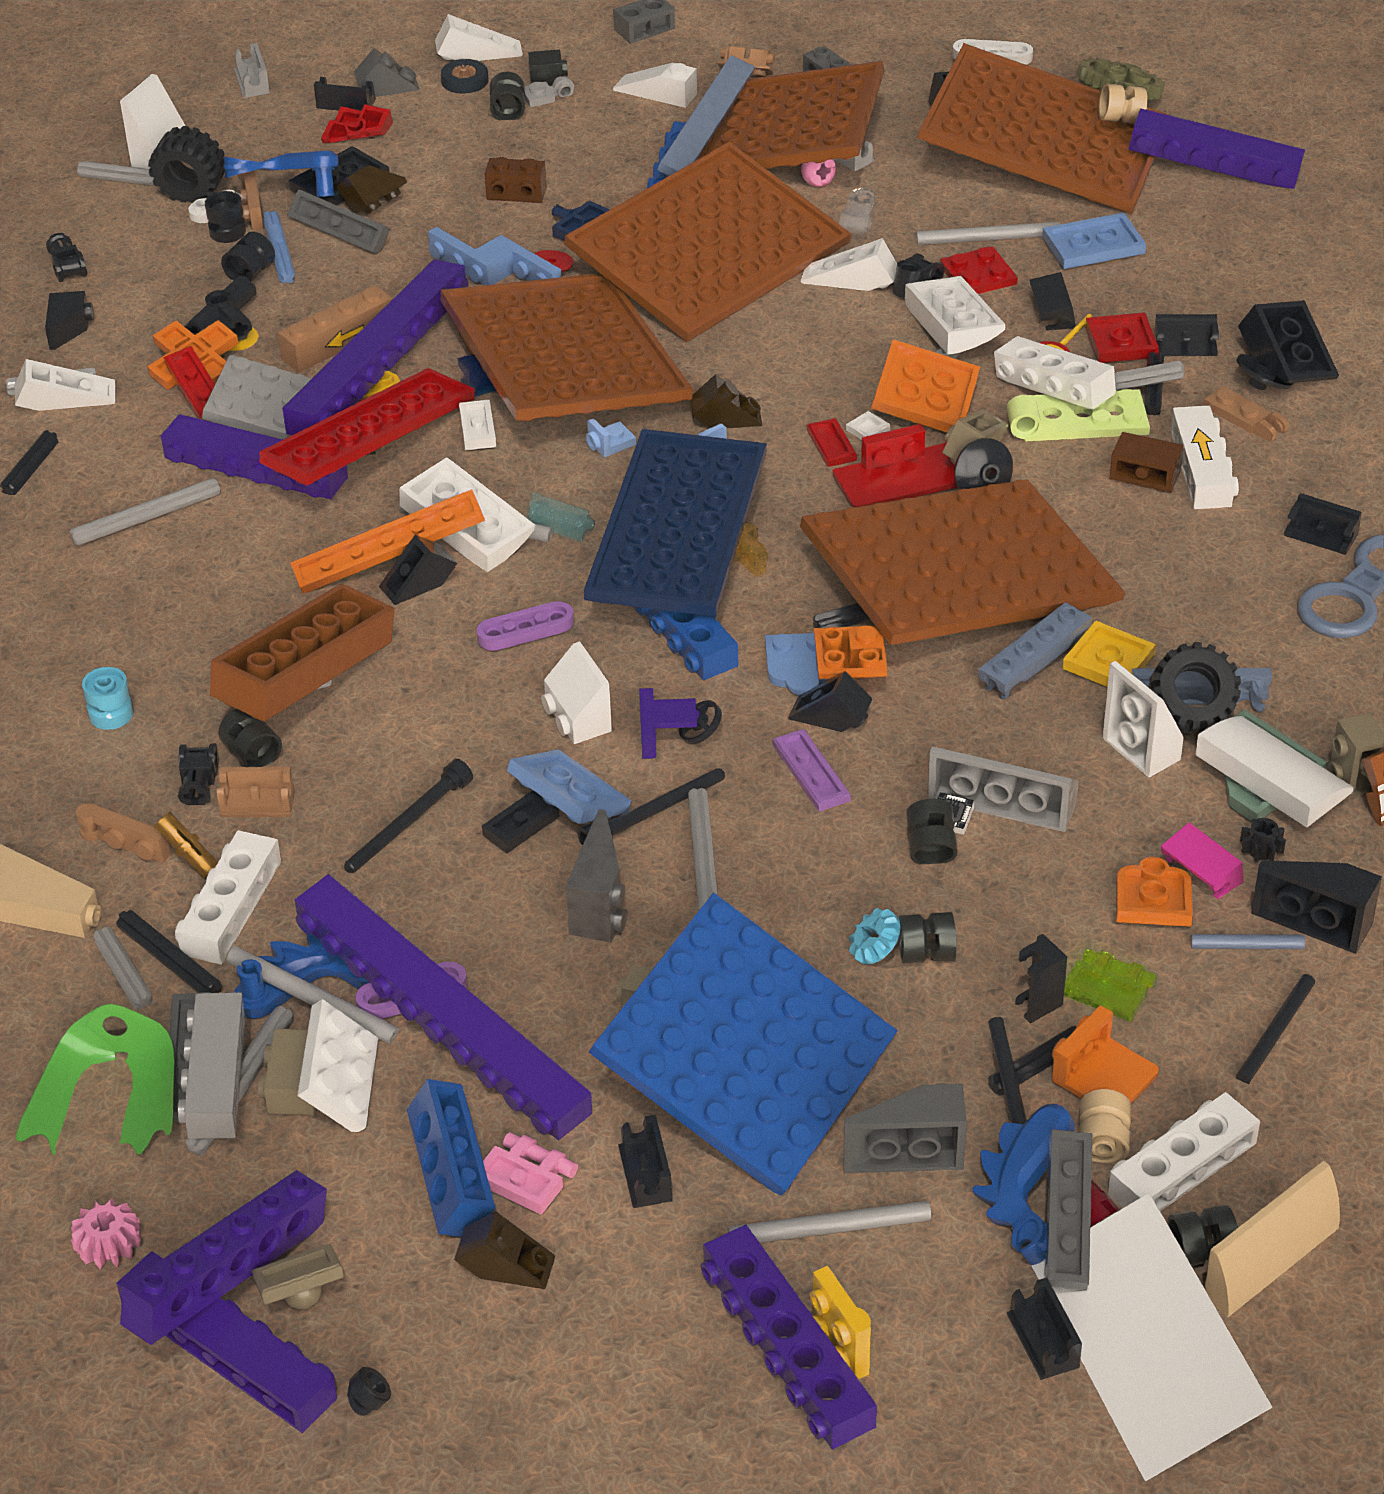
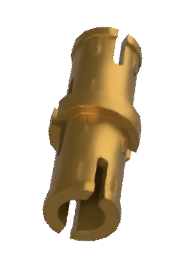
M171 811L166 813L153 826L176 849L174 853L178 857L182 855L203 879L218 864L219 861L198 841L200 837L195 832L191 834Z

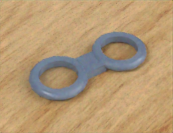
M1384 534L1372 536L1361 542L1354 553L1356 569L1347 575L1343 582L1330 581L1319 583L1303 592L1298 600L1297 612L1307 627L1316 633L1335 638L1359 636L1372 628L1377 620V605L1374 599L1384 591V571L1373 566L1368 556L1376 549L1384 548ZM1339 595L1353 599L1361 606L1364 613L1361 618L1354 622L1344 624L1332 623L1315 614L1311 605L1315 600L1323 596Z

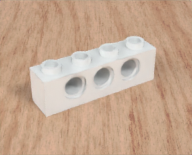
M1019 336L994 351L996 376L1006 382L1092 410L1116 394L1114 366Z
M238 830L232 841L224 846L220 861L215 868L209 871L206 884L200 894L194 896L191 909L185 919L180 920L177 924L175 939L179 943V948L191 958L222 965L281 863L278 839Z
M1226 1092L1213 1101L1208 1100L1199 1107L1195 1114L1186 1120H1179L1174 1123L1169 1131L1156 1141L1153 1139L1144 1144L1141 1150L1127 1161L1121 1160L1115 1164L1109 1174L1108 1195L1124 1208L1150 1193L1158 1209L1162 1211L1257 1143L1260 1120Z

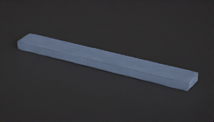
M730 55L661 160L657 169L659 172L670 176L699 158L748 82L755 66Z

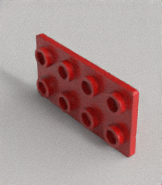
M921 424L862 437L861 463L833 469L832 476L850 506L854 508L898 501L905 498H915L957 488L954 479L955 464L950 461V457L942 453L947 442L925 447L926 431Z

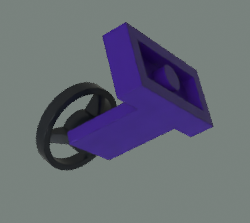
M639 688L642 759L656 758L655 729L679 728L680 737L688 744H698L706 740L714 733L721 721L722 711L720 707L711 700H705L696 704L695 698L654 700L653 688ZM708 707H714L715 715L711 724L708 725L709 717L706 712ZM702 728L705 729L698 736L691 738L685 736V733L691 729L694 731L701 730Z

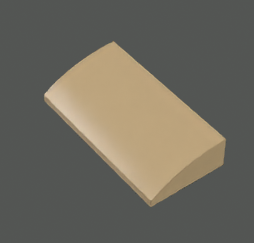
M1322 1161L1211 1249L1204 1289L1215 1308L1226 1317L1231 1316L1339 1229V1197L1329 1164Z

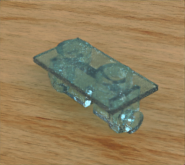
M532 493L527 519L532 523L553 527L555 534L579 542L583 541L585 530L592 531L595 526V520L591 518L590 511Z

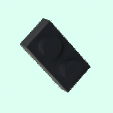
M532 790L483 824V836L508 853L559 817V808L546 803L541 795Z

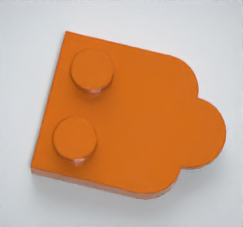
M1146 857L1140 861L1139 865L1124 866L1118 871L1116 883V922L1191 927L1193 917L1191 877L1186 871L1176 867H1169L1168 863L1159 857Z

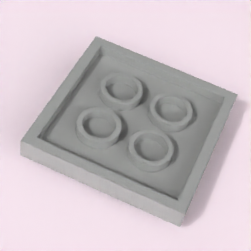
M229 355L203 409L202 419L284 440L292 435L286 434L282 407L312 378L247 360L243 357Z

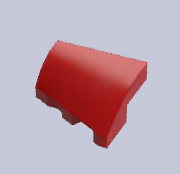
M366 104L362 111L341 106L335 120H329L321 137L322 143L327 144L385 135L393 124L390 109Z

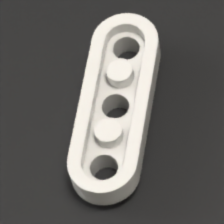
M961 39L953 44L952 56L954 59H956L963 43L1026 65L1033 60V47L1023 42Z

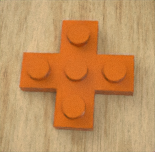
M176 320L152 335L154 344L166 354L148 365V372L167 390L171 389L177 383L166 367L164 357L192 346L216 384L227 362L221 355L239 344L237 335L219 320L196 335Z

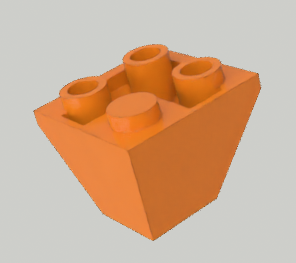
M876 626L814 628L818 679H831L844 671L853 679L887 677L884 639Z

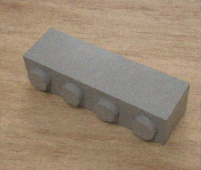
M242 993L196 994L194 1009H188L187 1030L188 1033H192L191 1039H185L184 1059L185 1062H189V1068L182 1069L181 1089L182 1092H186V1099H179L178 1120L179 1123H186L188 1139L236 1138L245 1029Z

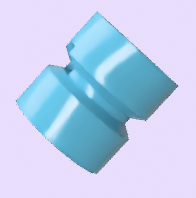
M101 667L86 674L82 680V689L91 724L97 728L108 730L122 727L128 723L133 717V706L129 696V687L125 673L118 668Z

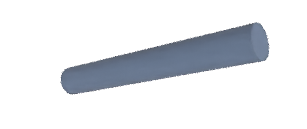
M1191 934L1190 936L1191 949H1305L1304 935Z

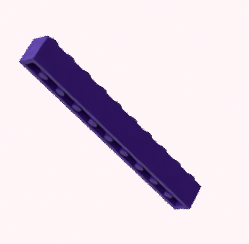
M436 259L432 260L282 407L286 434L294 435L356 404L384 376V372L389 371L447 312L440 301L441 290L468 287L465 265Z
M327 874L294 899L297 912L295 919L304 933L308 935L312 933L321 941L323 947L330 955H338L346 962L349 970L359 978L363 976L370 982L374 991L381 998H388L395 1003L400 1013L407 1020H414L423 1027L430 1040L434 1043L440 1042L449 1049L457 1063L462 1066H469L476 1072L483 1085L490 1089L492 1087L503 1095L506 1103L514 1111L518 1112L521 1110L528 1116L533 1126L541 1134L546 1135L549 1133L559 1141L592 1114V1096L588 1089L332 876Z

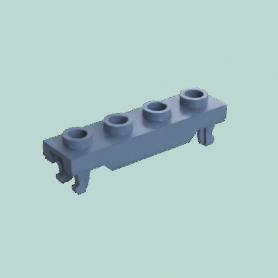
M1066 602L979 668V679L987 683L985 689L990 691L997 685V690L1002 692L1000 698L1005 700L1009 697L1011 688L1020 681H1028L1069 649L1072 643H1077L1082 633L1090 628L1092 617Z
M1155 668L1132 669L1131 674L1149 687L1151 683L1150 678ZM1237 668L1235 674L1241 678V684L1238 686L1241 694L1236 704L1241 700H1250L1252 707L1257 712H1263L1265 704H1262V700H1268L1269 698L1268 689L1272 680L1271 668ZM1187 671L1177 676L1175 691L1187 705H1208L1213 700L1214 691L1212 684L1204 675L1194 671Z

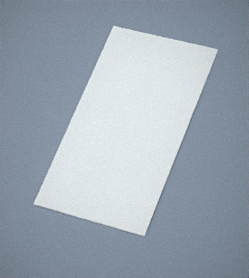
M1150 1193L1090 1228V1270L1087 1290L1052 1288L1082 1342L1081 1361L1144 1480L1147 1481L1271 1409L1272 1405ZM1046 1258L1036 1265H1031L1039 1280L1045 1278Z

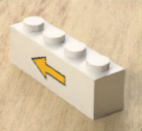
M1210 406L1173 408L1170 431L1174 443L1184 445L1181 468L1193 508L1232 507L1233 496L1238 495L1237 477H1232L1231 457H1226L1225 455L1226 443L1225 438L1219 436V419L1213 417Z

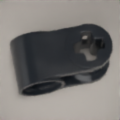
M919 253L899 261L896 267L893 293L898 297L905 298V284L942 279L945 271L944 265L939 262H929Z

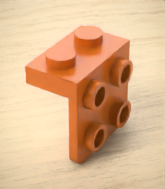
M1100 1005L1090 1016L1085 1015L1081 1018L1075 1031L1067 1039L1062 1038L1055 1045L1052 1052V1058L1054 1059L1052 1081L1080 1099L1093 1090L1109 1089L1122 1093L1132 1104L1158 1077L1159 1068L1154 1063L1111 1039L1113 1012Z

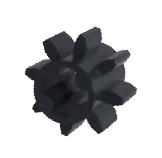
M1269 818L1252 819L1251 828L1242 827L1240 841L1243 842L1241 852L1249 853L1256 862L1268 859L1274 861L1275 852L1284 854L1286 839L1283 836L1285 829L1278 827L1277 823Z

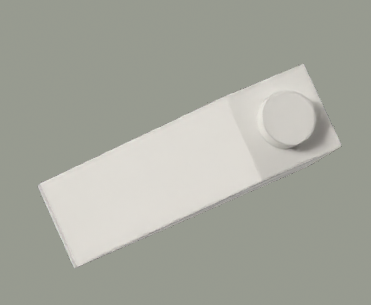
M449 14L435 39L437 54L449 61L452 59L480 61L520 57L523 55L519 40Z
M669 63L626 74L613 87V91L686 108L697 95V68L688 67L682 63Z
M881 238L812 262L804 270L801 283L865 291L876 288L883 289L894 282L897 262L885 241Z
M25 360L15 382V405L41 411L115 404L114 379L33 360Z

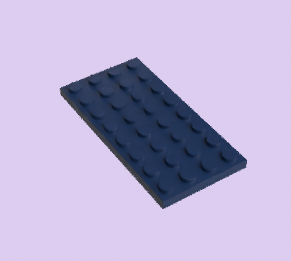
M642 429L586 582L584 600L716 617L767 454V443Z

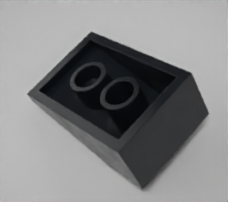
M1305 300L1255 304L1238 325L1248 350L1286 384L1331 380L1339 377L1338 371Z
M1262 860L1258 867L1251 914L1356 954L1373 925L1382 876L1348 863Z

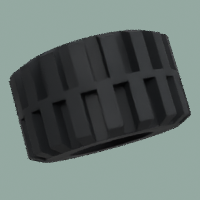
M182 126L181 129L174 127L170 132L167 131L148 162V166L151 167L149 175L154 177L152 182L155 186L161 188L160 192L163 195L168 194L170 196L169 199L174 201L177 199L180 202L186 203V201L194 203L197 199L207 198L213 194L225 173L223 158L225 153L223 149L218 148L219 143L216 140L210 139V134L207 132L203 134L196 127L191 130L189 126ZM181 161L189 164L193 169L186 167Z
M1194 642L1192 646H1187V643L1179 645L1176 650H1170L1160 660L1150 678L1151 683L1148 688L1163 699L1183 735H1188L1189 732H1194V735H1198L1212 725L1227 719L1237 706L1236 702L1240 698L1241 690H1238V686L1241 684V678L1235 674L1237 670L1235 663L1229 664L1226 660L1229 655L1224 651L1221 654L1215 652L1216 646L1211 644L1206 648L1202 647V642ZM1194 671L1204 675L1212 684L1214 691L1213 700L1203 707H1193L1184 703L1175 691V680L1179 674Z

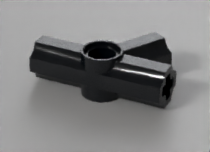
M239 275L224 290L210 292L205 297L206 306L184 327L196 335L219 320L237 335L238 341L246 339L248 333L252 330L251 321L240 309L257 294L255 285L249 281L248 277Z

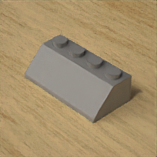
M931 747L928 799H937L939 793L942 792L974 800L973 811L1066 832L1077 804L1079 780Z

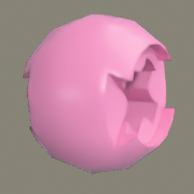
M831 159L823 163H802L801 174L803 179L812 187H824L830 184L836 174L835 161Z

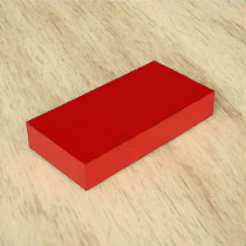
M836 418L807 424V432L827 467L857 461V454Z

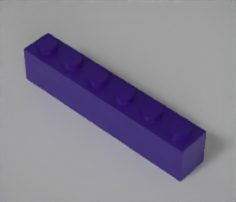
M1140 108L1129 145V150L1271 186L1291 189L1295 188L1305 149L1142 108Z
M181 414L161 434L164 457L172 462H183L195 465L200 469H211L223 472L228 476H239L251 479L256 483L279 486L283 490L306 493L314 498L322 497L331 500L348 478L346 465L307 486L300 484L296 480L282 473H277L273 469L259 463V451L283 439Z
M151 1251L116 1283L121 1303L123 1285L161 1261L162 1257ZM218 1298L165 1335L301 1433L337 1400L335 1376L327 1366L319 1362L315 1364L307 1359L294 1343L290 1341L284 1343L273 1335L265 1323L260 1320L254 1322L242 1313L237 1304L229 1299L224 1301Z

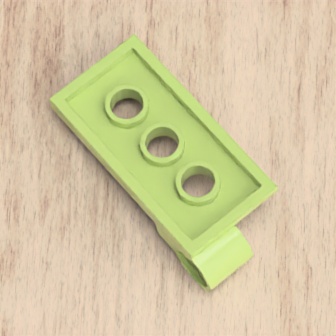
M1140 389L1116 391V394L1093 410L1046 394L1016 396L1008 402L1006 408L1012 434L1017 438L1025 439V441L1120 436L1122 432L1136 435H1149L1150 425ZM1110 412H1118L1120 415L1114 416ZM1085 413V414H1088V415H1090V416H1088V417H1079V416H1077L1076 414ZM1047 415H1056V416H1058L1059 418L1050 419V418H1047V417H1045V416H1047Z

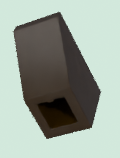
M368 165L347 177L336 188L353 213L359 214L365 210L369 214L381 206L379 201L382 198L389 202L391 199L401 194L399 189L407 183L405 177Z
M716 374L692 395L690 400L692 416L709 428L719 424H723L726 429L762 426L759 403L753 397H746L739 392L731 381H724Z
M495 1211L464 1228L454 1260L480 1279L546 1289L556 1255Z

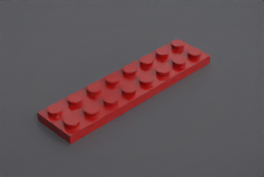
M427 368L259 451V463L307 486L459 407V403L474 400L475 388Z

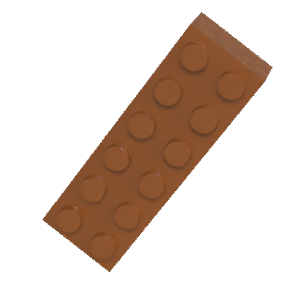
M341 583L212 659L210 696L224 702L228 706L251 715L255 719L265 722L391 643L395 608Z

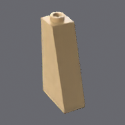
M0 844V921L83 938L86 937L91 926L96 927L101 918V906L98 905L95 889Z

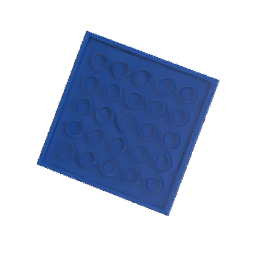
M713 892L593 1044L589 1053L772 1192L782 1196L898 1030Z

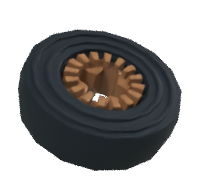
M458 59L451 61L441 69V84L446 90L453 93H473L483 89L488 84V69L484 63L478 60Z

